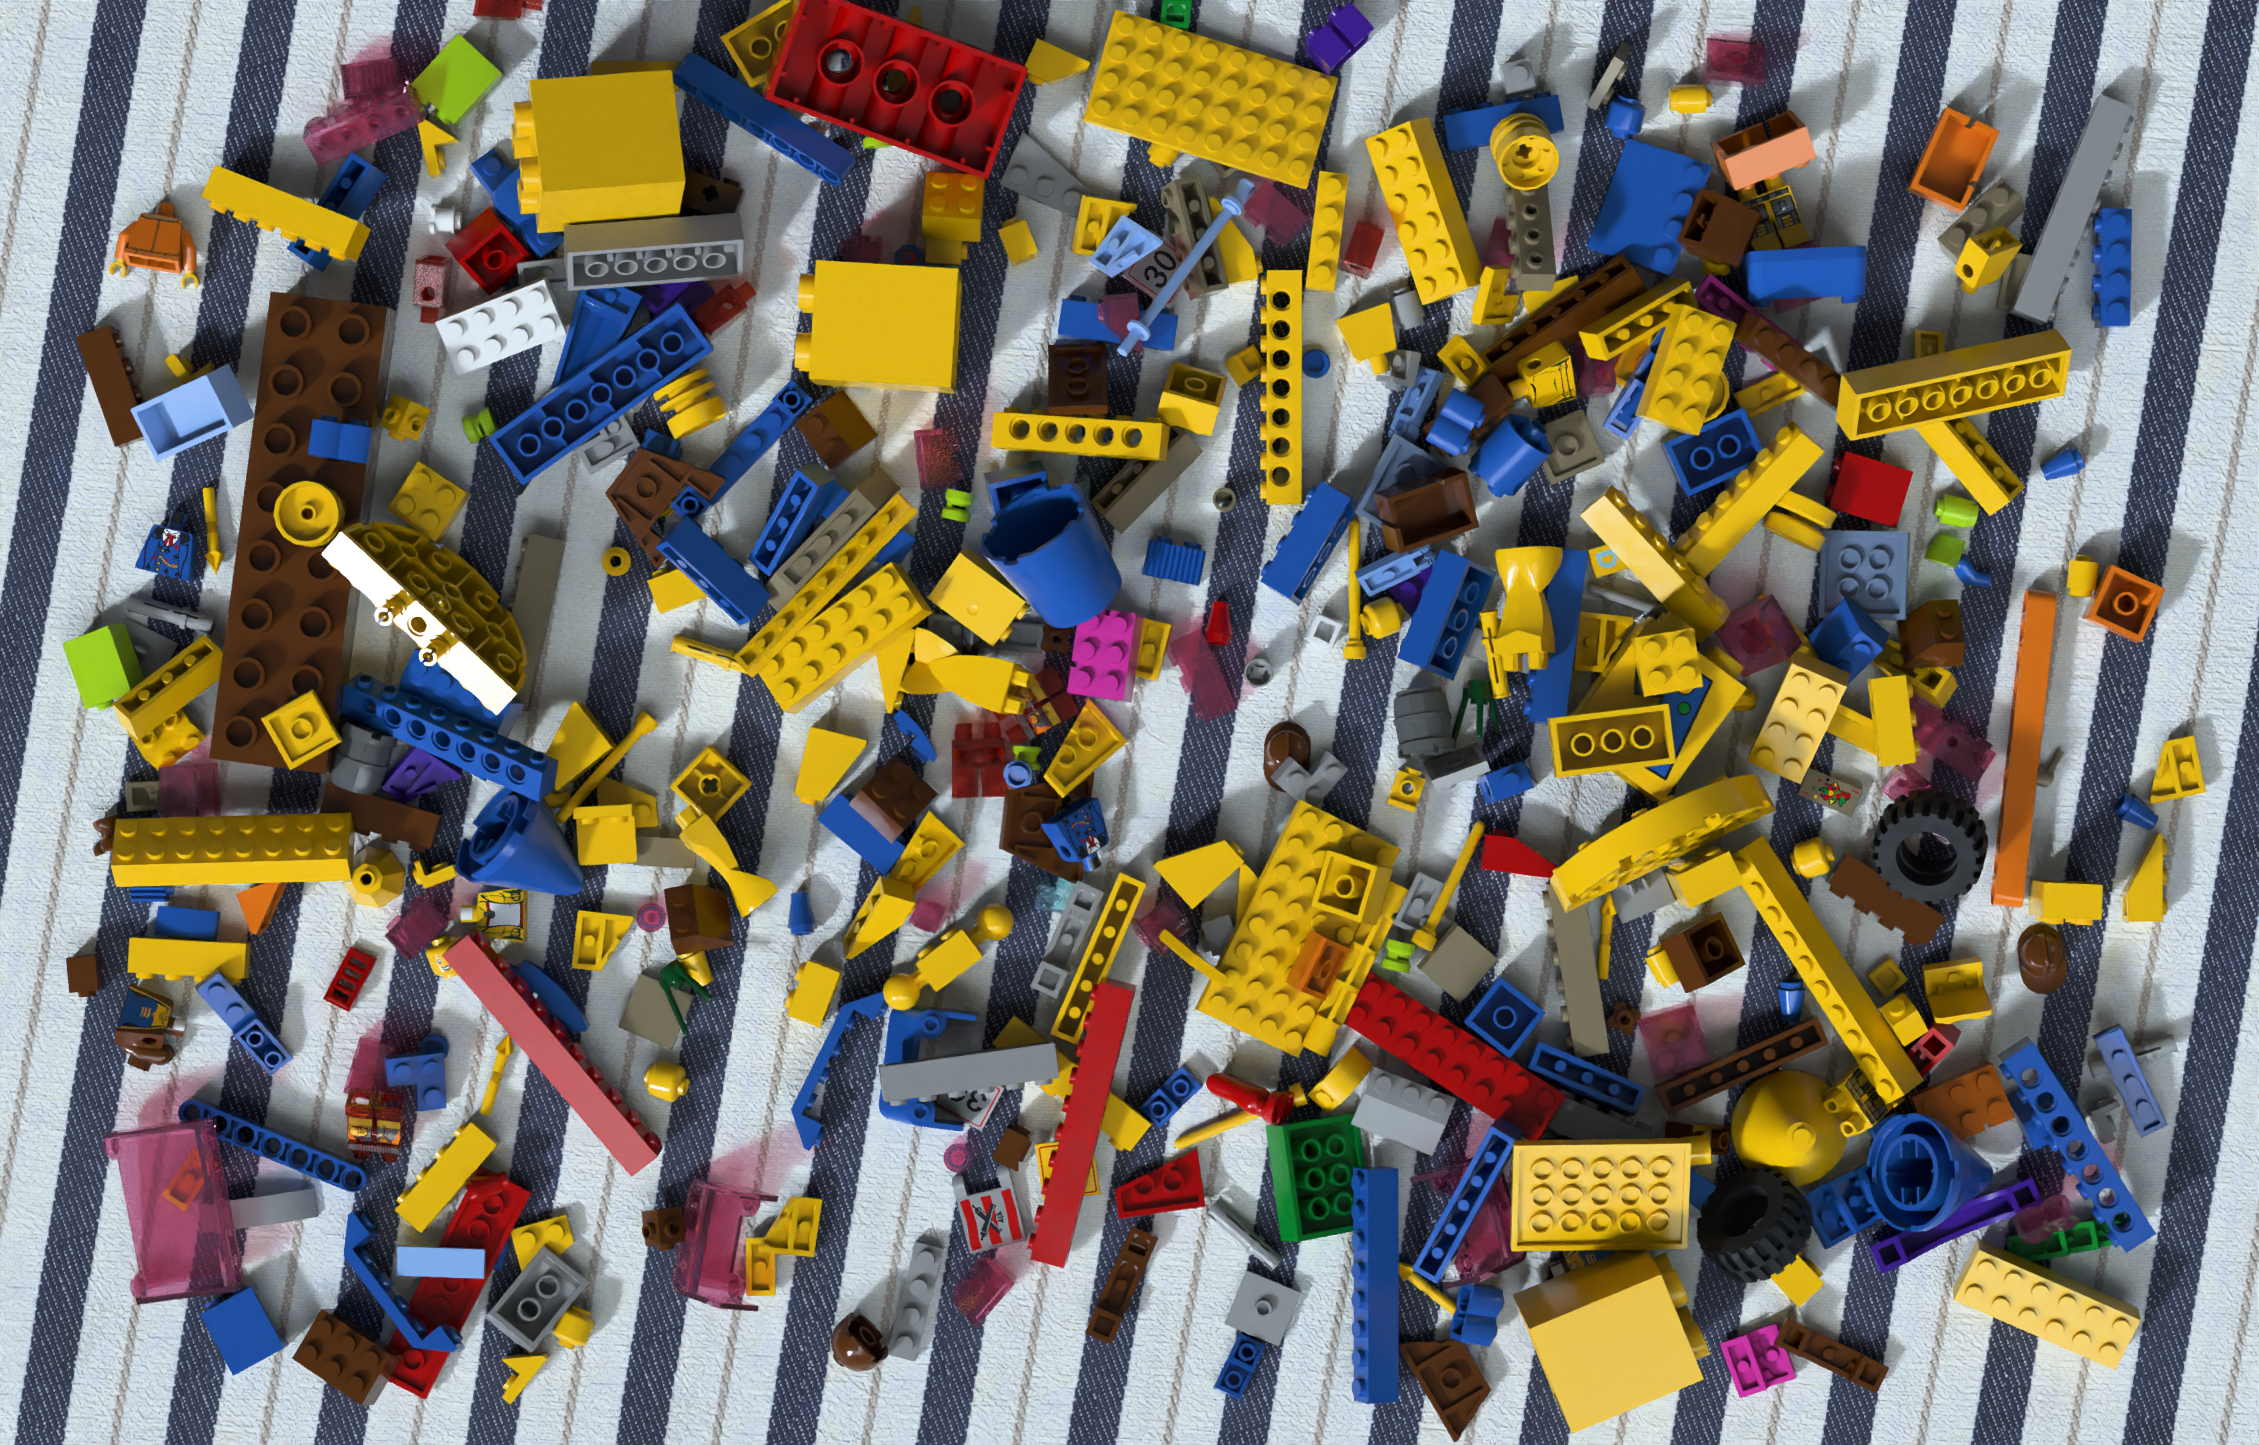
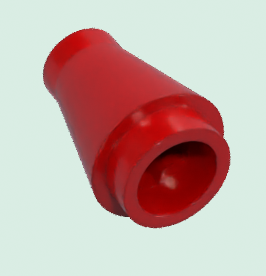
M1222 601L1212 602V609L1205 631L1208 644L1229 645L1230 639L1234 637L1229 611L1230 603Z
M505 1171L471 1177L470 1181L465 1182L472 1204L478 1202L482 1204L510 1187Z

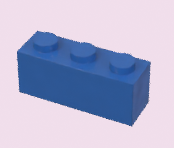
M839 792L817 820L883 875H886L907 847L904 845L906 839L900 834L891 844L849 805L855 796L850 792H847L846 795Z

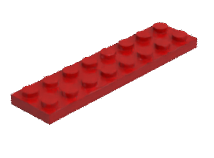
M1369 971L1344 1022L1345 1025L1496 1120L1500 1116L1525 1131L1522 1137L1526 1140L1541 1139L1567 1097L1563 1092L1372 971Z
M481 1165L475 1176L494 1174L495 1172ZM508 1179L509 1188L504 1189L482 1204L480 1202L472 1204L469 1193L466 1191L438 1247L486 1248L485 1278L422 1277L409 1303L410 1309L408 1311L415 1319L418 1318L425 1324L428 1329L427 1335L441 1325L453 1326L461 1333L532 1191ZM397 1327L388 1345L404 1356L390 1377L389 1382L426 1400L451 1352L413 1348Z

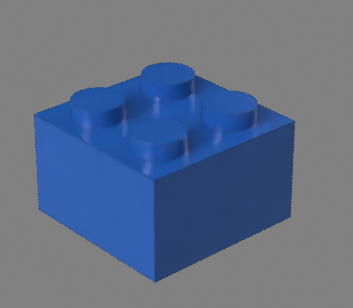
M1497 976L1462 1021L1506 1057L1511 1058L1546 1012L1501 976Z

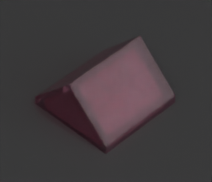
M1707 38L1702 83L1761 89L1765 83V44Z
M218 763L159 766L162 818L221 816Z

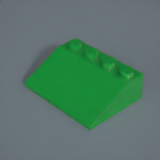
M1355 1112L1287 1121L1280 1125H1266L1281 1241L1301 1242L1353 1231V1218L1351 1214L1353 1206V1189L1351 1186L1353 1168L1365 1167L1360 1128L1351 1125Z

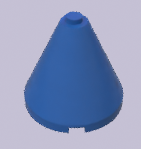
M503 787L480 811L472 823L478 827L472 840L469 841L467 838H464L458 851L456 870L460 876L472 883L562 896L577 894L585 883V880H583L584 872L545 798L537 802L506 787Z
M1922 1113L1900 1114L1886 1122L1876 1134L1867 1159V1166H1872L1873 1184H1867L1872 1203L1885 1222L1901 1231L1922 1232L1938 1226L1989 1187L1993 1180V1169L1988 1161L1938 1119Z

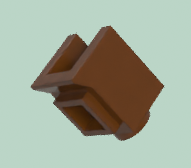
M1015 1124L1014 1128L1008 1125L992 1159L1018 1172L1019 1161L1023 1162L1032 1144L1029 1141L1031 1131L1018 1124Z

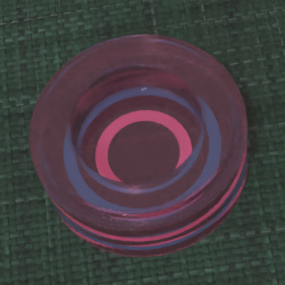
M647 903L638 910L636 920L642 930L655 932L664 926L666 912L659 904Z
M963 1143L950 1145L944 1153V1163L952 1172H964L972 1164L973 1153Z

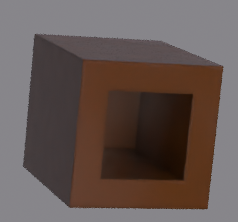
M101 954L66 958L69 993L78 992V997L96 996V990L104 989Z

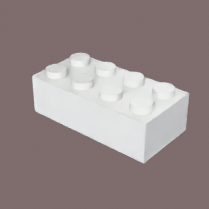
M547 275L439 317L435 322L458 376L565 335L569 330Z

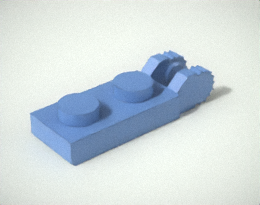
M1419 365L1415 388L1407 387L1394 414L1395 418L1388 432L1389 440L1396 434L1412 444L1415 443L1419 436L1418 427L1421 426L1445 376L1443 373Z
M1431 544L1402 554L1394 552L1355 571L1356 578L1368 596L1371 597L1421 573V570L1430 567L1439 554L1436 549L1430 548Z

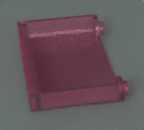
M208 1117L106 1133L103 1139V1150L105 1155H109L111 1160H118L139 1272L135 1274L134 1279L130 1282L131 1293L136 1297L137 1305L238 1291L243 1285V1268L216 1128L212 1118Z

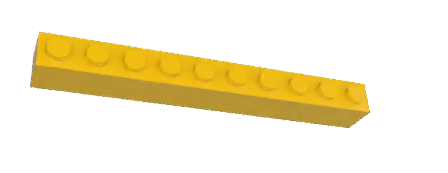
M1764 835L1733 853L1731 856L1744 881V884H1742L1744 890L1885 1105L1906 1095L1924 1080Z

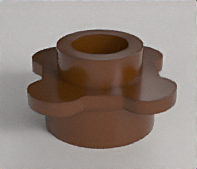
M1048 623L1045 624L1043 627V632L1045 633L1044 641L1041 643L1042 650L1045 652L1057 650L1061 654L1067 653L1070 648L1068 645V636L1071 634L1070 627L1055 628ZM1058 636L1059 640L1054 641L1053 637Z
M1617 1002L1614 1005L1615 1010L1612 1016L1607 1019V1025L1612 1029L1617 1028L1622 1031L1623 1035L1629 1036L1633 1034V1026L1636 1021L1640 1020L1641 1013L1637 1009L1632 1010L1626 1007L1624 1002ZM1626 1016L1627 1020L1623 1022L1621 1017Z

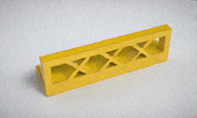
M1839 704L1826 732L1876 756L1872 720Z

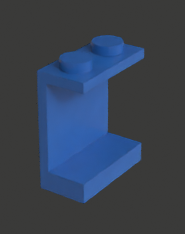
M244 1283L230 1291L232 1297L222 1301L221 1297L205 1304L207 1310L200 1314L233 1376L289 1345L284 1334L279 1337L255 1293L259 1289L256 1284L248 1287Z

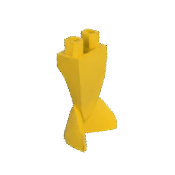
M1529 546L1495 550L1494 556L1498 572L1507 594L1501 624L1495 638V655L1502 656L1503 669L1507 672L1523 671L1522 655H1528L1529 669H1548V653H1555V637L1551 614L1543 590L1551 582L1559 569L1563 558V550L1560 547Z
M917 627L915 631V662L905 675L898 691L918 695L952 691L971 703L1000 714H1023L1026 699L1016 697L1015 692L1017 685L1030 688L1034 679V673L1024 669L1021 664L1002 659L961 655L950 643L937 634Z
M692 805L676 815L674 820L682 829L679 838L688 849L704 858L725 878L742 918L752 913L779 891L770 880L741 872L727 841L707 814L700 817Z

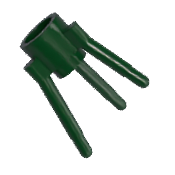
M1469 680L1468 688H1463L1462 701L1452 732V738L1455 739V743L1469 699L1471 705H1477V738L1482 737L1483 705H1488V702L1494 733L1496 735L1500 733L1495 699L1492 697L1491 681Z
M676 959L659 972L663 980L658 984L664 990L683 1034L687 1035L688 1029L670 988L673 987L675 990H678L687 983L706 1002L711 1003L713 996L690 976Z

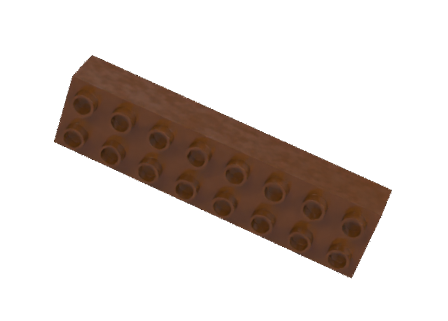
M278 292L270 293L209 754L210 759L289 769L261 718L311 690H315L339 735L342 733L340 728L344 719V714L341 713L344 684L349 681L361 590L355 588L350 583V580L338 569L333 568L322 555L332 541L317 547L297 545L282 536L276 527L274 509L276 500L281 492L293 483L302 481L316 482L334 490L342 500L345 518L341 531L348 526L360 522L363 525H369L382 427L379 425L385 409L397 312L388 307ZM321 415L339 417L338 423L350 424V419L367 421V427L374 429L369 464L308 455L313 419L320 420ZM307 508L305 512L308 514L306 518L308 520L312 518L313 511ZM336 745L293 770L330 774Z

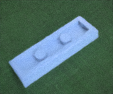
M399 1245L397 1248V1276L485 1278L486 1248Z

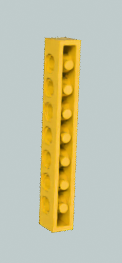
M1267 270L1266 277H1261V295H1266V306H1261V324H1266V335H1261L1260 349L1261 353H1266V365H1261L1260 381L1266 382V394L1260 395V411H1266V423H1260V440H1266V452H1260V470H1266V481H1260V499H1266V505H1301L1302 270ZM1285 293L1289 297V305L1285 308L1276 307L1273 303L1274 295ZM1285 322L1289 326V334L1282 338L1277 337L1273 333L1274 324ZM1277 351L1286 352L1289 355V363L1283 367L1275 365L1273 362L1274 353ZM1277 380L1286 381L1289 385V392L1284 396L1276 395L1273 391L1274 382ZM1284 409L1288 412V423L1278 425L1273 421L1272 416L1276 410ZM1278 438L1287 440L1289 451L1285 454H1277L1273 450V442ZM1283 467L1287 469L1289 480L1286 483L1279 484L1274 481L1272 473L1276 468Z

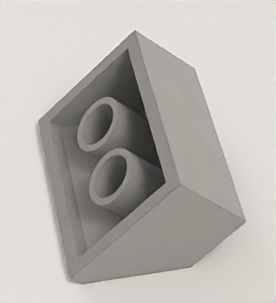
M1373 1067L1364 1086L1351 1125L1432 1156L1446 1127L1456 1098Z

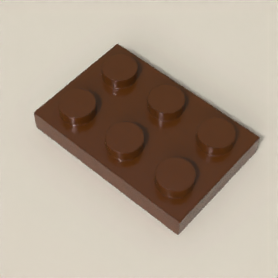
M1106 343L1048 345L1049 415L1108 413Z

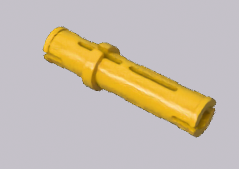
M1498 609L1481 611L1479 615L1481 616L1484 635L1481 641L1482 645H1485L1492 697L1493 699L1509 697L1511 692L1507 671L1503 669L1502 656L1495 655V638L1500 627Z
M675 634L671 645L672 652L722 666L725 671L732 669L748 674L739 663L734 662L736 660L733 657L737 654L735 649L729 648L726 650Z

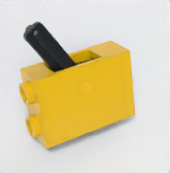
M965 547L958 554L927 597L964 625L962 655L979 656L981 638L992 647L999 640L1004 643L1014 630L1010 624L1015 617L1021 620L1030 608V605L1026 603L1027 601L995 567L968 547Z

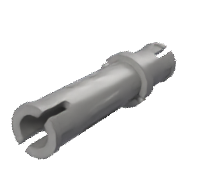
M134 593L130 595L127 604L128 612L179 625V628L183 630L190 628L212 635L216 626L217 619L215 616L212 617L194 612L188 606L180 608L161 601L138 596Z
M2172 1034L2149 1042L2145 1039L2140 1041L2139 1045L2131 1047L2138 1063L2144 1061L2150 1063L2153 1062V1058L2178 1051ZM2155 1047H2159V1048L2156 1049V1050L2149 1051V1052H2146V1053H2143V1054H2140V1055H2137V1056H2136L2137 1053H2140V1052H2143V1051H2147V1050H2150V1049L2155 1048ZM2102 1057L2088 1060L2093 1078L2109 1073Z
M1219 1200L1206 1212L1207 1216L1212 1218L1247 1249L1246 1253L1250 1256L1253 1254L1270 1271L1274 1270L1284 1258L1264 1241L1265 1238L1262 1235L1258 1236L1221 1204Z

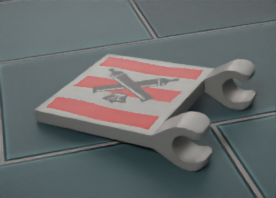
M1005 1165L997 1167L1001 1187L967 1195L963 1176L958 1175L952 1178V1186L970 1254L1027 1240L1010 1170Z

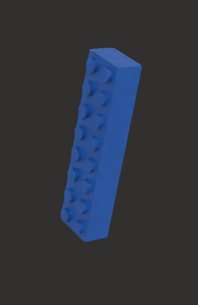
M678 299L489 434L488 439L520 483L524 485L712 352L714 346L682 301Z

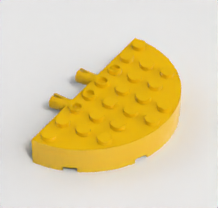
M373 521L370 525H363L360 522L342 530L324 550L322 555L333 568L338 569L347 577L355 588L361 590L372 600L374 606L378 608L375 612L376 620L378 621L384 617L380 622L384 626L394 621L398 628L409 634L416 641V644L422 648L419 653L420 661L422 662L426 657L428 658L424 665L433 666L438 662L443 669L448 670L459 680L462 687L471 691L485 708L498 715L522 688L526 679L524 666L528 663L519 627L511 612H504L497 602L500 596L471 565L446 546H443L442 549L428 542L429 537L413 529L389 522Z
M1753 774L1729 779L1727 775L1720 776L1713 780L1710 785L1696 788L1680 797L1675 798L1674 795L1667 796L1658 802V807L1650 811L1647 808H1643L1631 815L1632 820L1608 831L1595 842L1590 840L1581 844L1578 847L1579 852L1562 866L1553 870V876L1550 879V883L1565 913L1776 811L1760 777Z

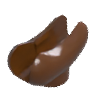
M163 1045L161 1049L120 1046L122 1051L130 1054L127 1064L149 1072L152 1063L163 1066L168 1064L174 1056V1050L170 1045Z

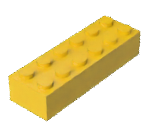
M1429 117L1405 122L1366 139V146L1422 305L1441 301L1479 286L1483 270Z
M890 562L805 625L758 673L782 710L796 715L933 613V611L902 565Z
M1978 1238L1953 1286L1955 1301L2116 1370L2140 1322L2137 1307Z

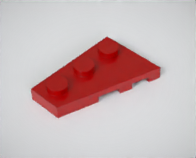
M1198 1149L1115 1189L1119 1219L1205 1207Z

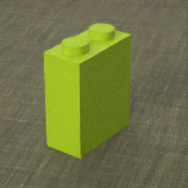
M458 33L411 85L417 90L413 95L425 106L431 103L438 109L435 115L448 126L452 122L458 127L502 80L504 75Z
M124 622L105 626L62 643L85 709L97 707L99 712L112 708L115 700L121 698L144 680Z

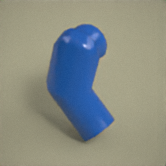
M1962 554L1957 569L1953 568L1961 582L1966 585L1990 587L1991 573L1976 571L1970 562L1971 558L1966 554Z

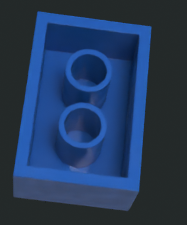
M1744 407L1703 425L1699 436L1683 434L1660 445L1684 498L1739 474L1756 459L1757 454L1763 449Z

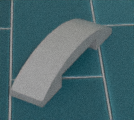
M1077 880L1031 983V988L1057 999L1104 894L1103 891Z
M315 1188L199 1203L202 1232L256 1227L318 1217Z

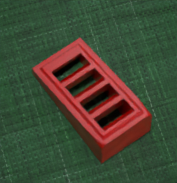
M351 946L323 999L345 1011H352L377 958ZM352 957L366 963V968L363 969L351 963ZM347 968L361 974L360 979L345 973ZM344 979L356 985L354 990L340 984L341 980ZM336 990L349 995V999L346 1000L335 995Z

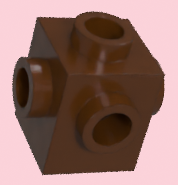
M681 1207L641 1211L643 1221L642 1235L646 1246H657V1250L662 1251L675 1249L674 1243L686 1241V1225L683 1220Z

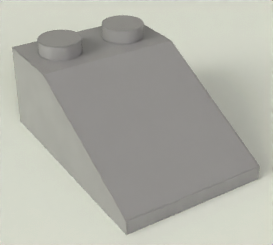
M543 1246L484 1318L530 1354L589 1282Z

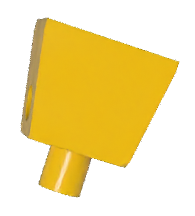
M2003 225L1969 237L1954 268L1955 273L1963 279L1960 284L1961 289L1968 294H1975L1979 287L1997 281L2023 244Z
M1389 302L1335 321L1357 364L1369 360L1374 376L1391 370L1386 354L1396 351L1397 346Z

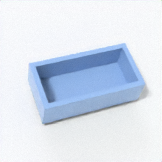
M229 363L130 409L156 462L226 432L255 417Z

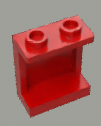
M1847 451L1843 452L1841 457L1836 456L1832 468V473L1836 474L1833 485H1827L1823 500L1827 501L1826 508L1880 523L1885 527L1896 528L1913 471Z

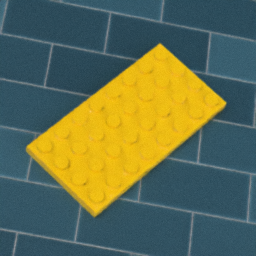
M1115 9L1083 122L1306 190L1338 78L1334 76L1328 77L1321 72Z
M1298 799L1216 964V967L1227 975L1230 980L1225 987H1221L1209 979L1195 1007L1198 1011L1297 1058L1304 1047L1301 1043L1322 1000L1297 990L1285 981L1310 930L1318 932L1349 948L1360 925V922L1311 906L1327 851L1332 850L1389 868L1393 867L1401 851L1400 848Z

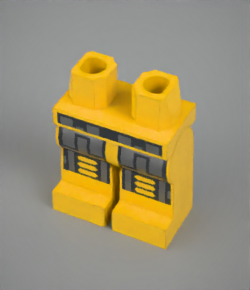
M1781 176L1774 179H1763L1767 193L1757 196L1755 187L1744 191L1737 190L1739 203L1762 215L1750 243L1751 251L1781 250L1810 240L1798 212L1790 186H1785Z
M1858 1062L1854 1063L1831 1088L1823 1093L1826 1097L1823 1106L1828 1113H1837L1843 1122L1840 1124V1130L1845 1137L1852 1135L1854 1137L1873 1127L1892 1108L1904 1101V1098L1900 1097L1885 1105Z

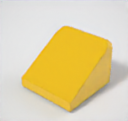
M1254 344L1226 360L1224 365L1237 386L1240 387L1258 376L1261 372V365H1266Z

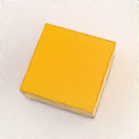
M1887 957L1866 975L1884 998H1887L1908 980L1890 957Z

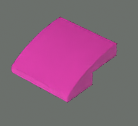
M1778 1321L1720 1342L1739 1398L1767 1390L1768 1387L1797 1378L1798 1375L1789 1351L1773 1344L1780 1331Z

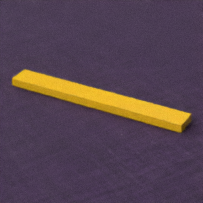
M897 492L733 658L753 678L918 511Z

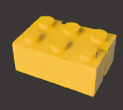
M2030 879L2028 914L2036 916V921L2048 924H2063L2065 919V922L2075 925H2093V920H2102L2103 885L2086 881H2061V883H2057V880Z

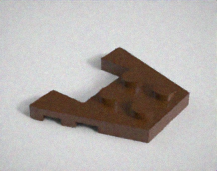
M641 446L605 494L622 520L632 530L641 548H644L651 558L650 561L654 567L658 569L666 560V557L656 548V545L663 537L655 532L652 526L685 483L689 484L710 501L727 478Z
M1094 772L1066 796L1092 798ZM1048 781L1030 784L1023 788L1005 790L999 849L1070 883L1076 884L1077 880L1082 882L1084 867L1082 861L1069 862L1064 861L1061 856H1056V848L1041 826L1042 822L1061 811L1062 797Z

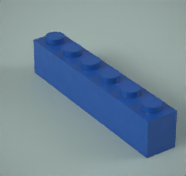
M1562 548L1563 558L1561 565L1551 582L1543 590L1552 618L1555 653H1548V669L1528 670L1527 686H1531L1530 697H1525L1523 704V714L1527 715L1526 722L1548 725L1547 718L1566 716L1587 564V551Z
M1500 1116L1490 1126L1412 1270L1436 1284L1444 1277L1513 1153V1141L1520 1140L1525 1132L1524 1130Z

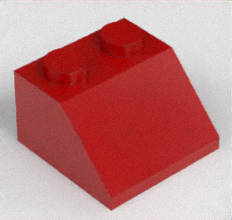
M489 207L445 244L456 261L489 296L518 272L517 262L534 259Z

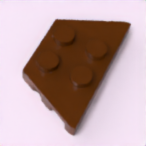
M1455 1339L1399 1343V1350L1454 1443L1457 1442L1468 1423L1475 1416L1477 1409L1491 1391L1464 1343Z

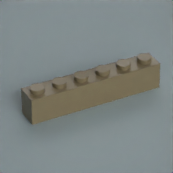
M529 533L528 538H523L520 555H524L522 567L517 566L514 576V583L518 584L516 595L510 596L508 611L512 612L526 647L528 663L524 666L526 679L522 688L514 696V698L524 703L521 711L526 712L530 710L567 542Z
M1547 883L1546 890L1541 892L1544 908L1550 909L1551 919L1546 920L1548 936H1554L1556 948H1551L1553 966L1559 965L1560 977H1555L1558 995L1563 994L1565 1005L1560 1006L1562 1022L1568 1023L1569 1034L1565 1035L1567 1052H1573V1056L1577 1058L1610 1053L1586 903L1565 913L1551 883Z

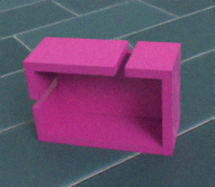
M1104 609L1092 619L1077 625L1072 661L1077 662V666L1070 668L1067 693L1131 703L1144 616L1136 613Z

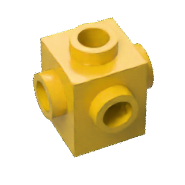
M392 394L379 426L390 430L388 436L401 442H405L406 437L418 441L431 409Z

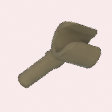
M2057 750L2047 771L2038 769V786L2047 787L2053 782L2054 772L2064 754L2063 751Z

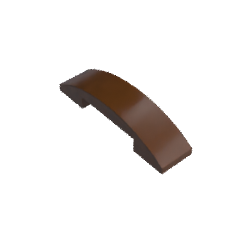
M1133 1226L1131 1227L1093 1311L1085 1334L1112 1345L1126 1309L1158 1241V1237Z
M1789 1318L1785 1319L1773 1343L1876 1394L1889 1370V1367Z

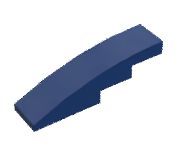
M1665 327L1660 329L1651 341L1603 423V427L1627 441L1643 419L1636 416L1635 413Z

